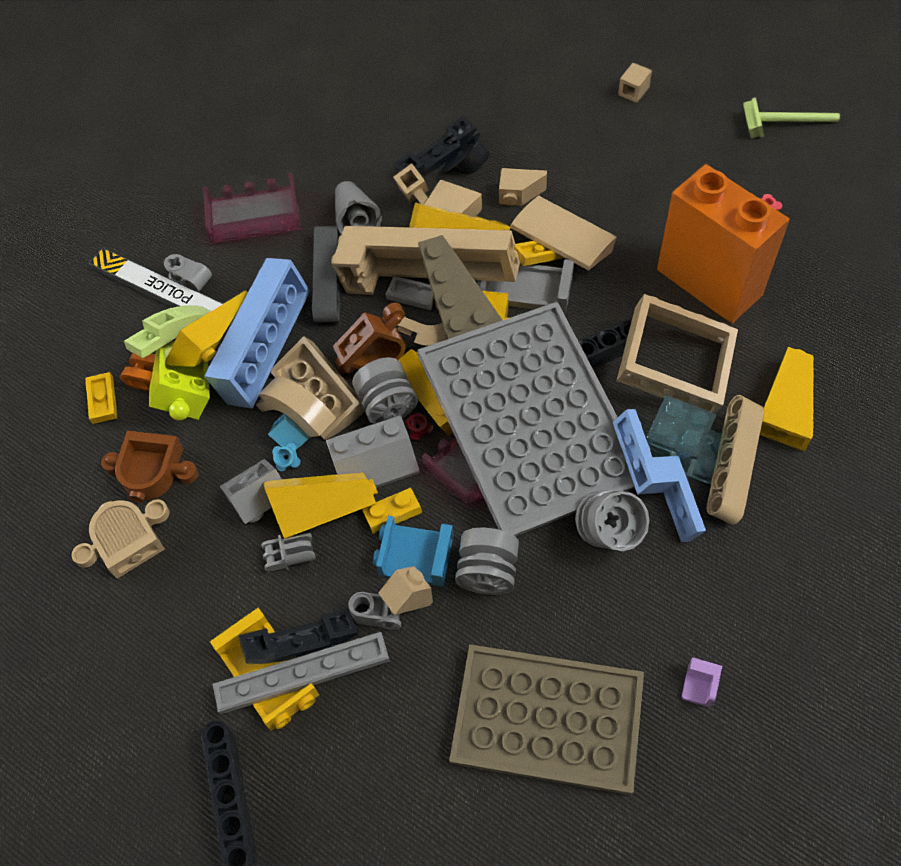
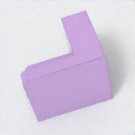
M692 657L687 668L681 698L685 701L710 708L716 699L722 666Z

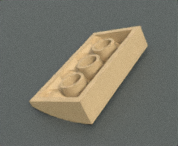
M540 196L532 200L518 214L510 226L511 229L566 259L573 260L574 263L587 270L593 268L612 253L617 238L611 233Z
M305 336L271 370L275 378H287L306 388L333 413L336 419L321 434L325 440L342 431L365 412L362 402L355 391L315 343Z

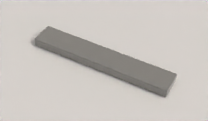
M378 632L214 683L213 690L218 713L221 715L303 689L311 683L316 685L389 662L382 633Z

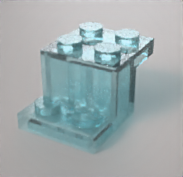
M665 395L646 437L647 443L671 452L670 456H679L685 475L711 485L722 436L721 433L711 430L717 414Z

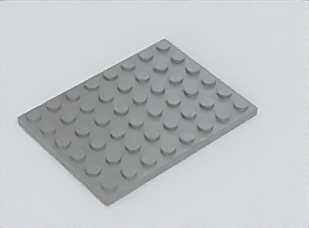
M558 302L418 349L417 355L499 530L508 532L516 537L577 512L582 499L592 492L600 490L627 492L635 489L613 425V421L618 417Z

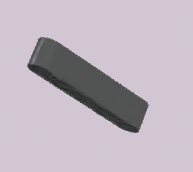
M336 225L314 227L312 295L314 323L339 322L340 281L331 264L332 256L336 253L340 232Z

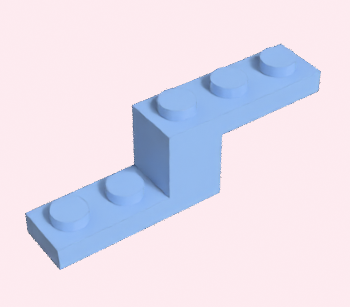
M625 410L613 421V425L637 494L664 492L681 542L693 540L704 533L706 529L679 456L652 457L636 410Z

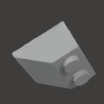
M263 459L221 485L220 488L245 524L248 522L253 523L262 518L265 511L272 508L265 491L264 482L282 479L277 470Z

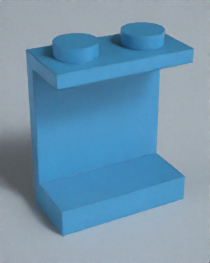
M388 515L386 525L382 524L379 540L382 541L380 550L376 549L373 559V565L376 566L379 576L390 578L396 570L414 566L423 574L428 584L444 587L454 538L453 526L441 524L440 532L395 525L394 517Z

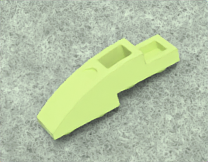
M185 305L153 314L142 320L143 330L124 340L126 349L144 358L177 337L181 329L211 312V310L202 306Z

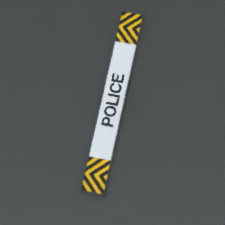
M102 248L88 263L91 269L171 307L196 305L212 311L223 304L105 248Z

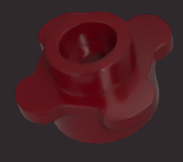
M423 413L412 414L403 422L406 430L410 433V438L415 441L419 440L420 436L430 434L433 431L432 424L428 423L426 415Z

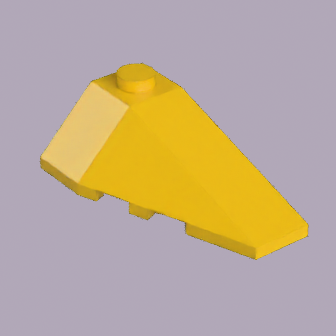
M245 290L181 329L165 362L168 365L195 367L203 361L205 363L210 361L215 356V349L234 321L248 292Z
M410 349L398 361L401 362L408 381L412 384L413 390L417 394L418 400L439 427L450 436L453 434V430L417 352Z

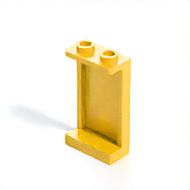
M259 608L210 641L234 677L282 663L250 664L245 662L238 635L266 628L268 633L275 632ZM311 683L303 689L253 704L265 725L272 731L275 728L280 729L287 725L291 720V716L299 710L304 711L311 707L319 694Z

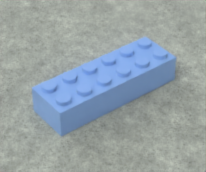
M266 258L204 377L227 405L253 408L259 396L258 394L261 392L310 293L309 288L291 260Z

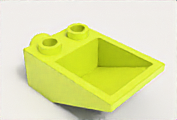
M171 341L156 350L149 388V407L168 411L170 416L177 421L185 420L187 417L199 420L210 398L209 382L204 377L208 369V362L205 363L203 361L195 367L168 365L165 361L174 344V341Z

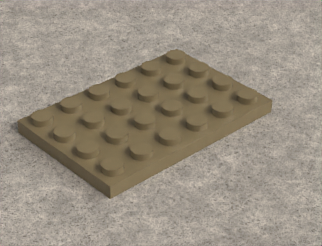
M469 644L449 763L632 795L644 672Z

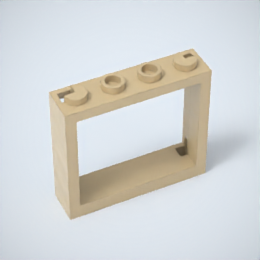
M644 294L634 310L617 381L713 416L724 404L738 329ZM647 316L721 343L712 392L635 363Z

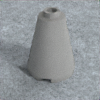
M344 181L337 185L335 189L336 226L341 235L345 226L380 227L382 221L380 209L362 190L350 181Z

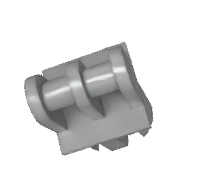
M307 533L285 539L278 535L277 539L263 542L261 544L262 549H265L263 559L267 562L264 566L265 570L275 571L283 568L289 570L290 565L315 560V553L311 544L312 534Z

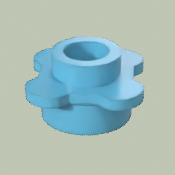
M290 442L287 446L274 447L272 453L277 470L285 471L288 467L296 468L300 465L301 461L296 454V444Z

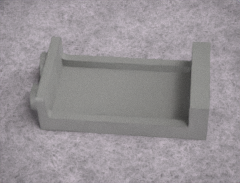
M564 259L563 268L533 264L523 266L520 263L515 282L477 280V284L482 291L508 293V306L534 310L558 302L563 313L566 314L574 261Z

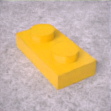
M535 241L519 243L514 246V250H517L519 261L523 266L563 258V256Z
M111 373L86 377L88 413L91 423L95 424L117 419L114 380Z
M411 488L362 509L373 534L380 531L382 524L386 525L388 515L393 516L395 524L422 513L421 506Z

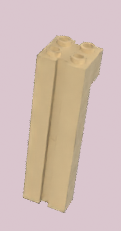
M345 226L342 236L338 239V247L336 253L332 256L331 264L347 294L373 295L379 276L428 278L418 242L440 235L444 236L474 280L515 282L520 261L517 250H514L515 241L511 230Z

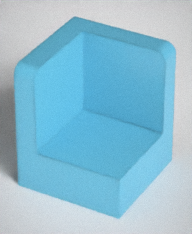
M285 414L274 422L268 433L281 447L287 446L291 442L296 444L297 449L309 438Z

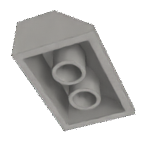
M401 415L326 440L337 475L364 472L368 480L373 479L377 488L420 473Z

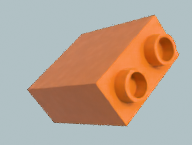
M705 164L672 192L657 270L733 324L763 296L790 218L771 207L765 200L756 197L727 178L722 172Z

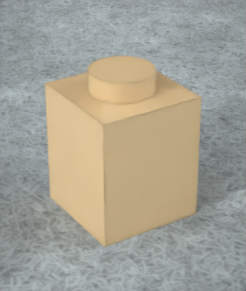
M632 63L620 78L618 95L637 103L650 86L652 70Z

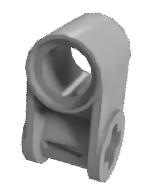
M179 254L169 255L164 260V267L169 272L168 278L197 292H200L212 277L211 271L205 265L194 262Z
M358 592L350 598L349 610L355 623L391 630L401 628L400 614L394 615L392 611L390 613V608L379 594ZM361 604L369 606V609L364 613H359L355 610Z

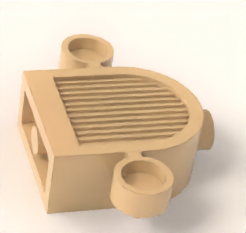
M153 500L147 504L145 514H142L136 505L128 501H109L102 504L93 515L89 525V535L93 545L87 543L77 545L72 551L73 561L78 566L86 568L93 565L96 559L101 557L108 570L116 578L121 577L165 550L151 526L164 522L169 516V508L162 500Z

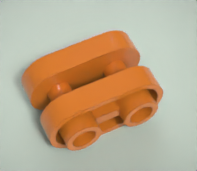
M132 353L129 358V364L132 367H125L120 375V379L130 387L149 391L156 354H150L141 358Z

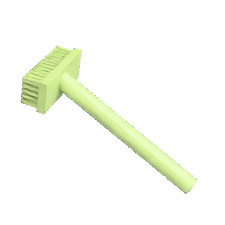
M756 97L752 98L751 101L743 103L751 138L764 137L761 121L838 122L840 118L839 113L759 112Z

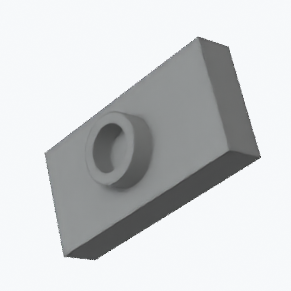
M393 276L385 294L388 300L431 310L435 302L431 285Z

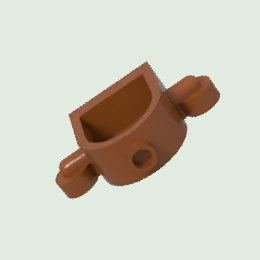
M399 303L387 305L382 311V318L364 312L333 345L338 355L335 364L340 373L350 374L355 369H360L377 359L389 357L399 360L402 357L406 346L396 327L401 323L405 312Z
M127 431L120 453L110 452L101 460L104 470L110 475H116L118 481L129 494L128 499L137 503H143L144 500H152L163 495L171 487L175 476L184 484H190L198 477V470L194 463L191 461L179 463L184 448L177 436Z

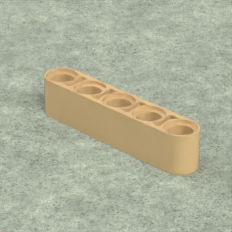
M742 395L735 396L727 408L707 502L708 514L731 525L737 524L745 511L764 415L762 406Z

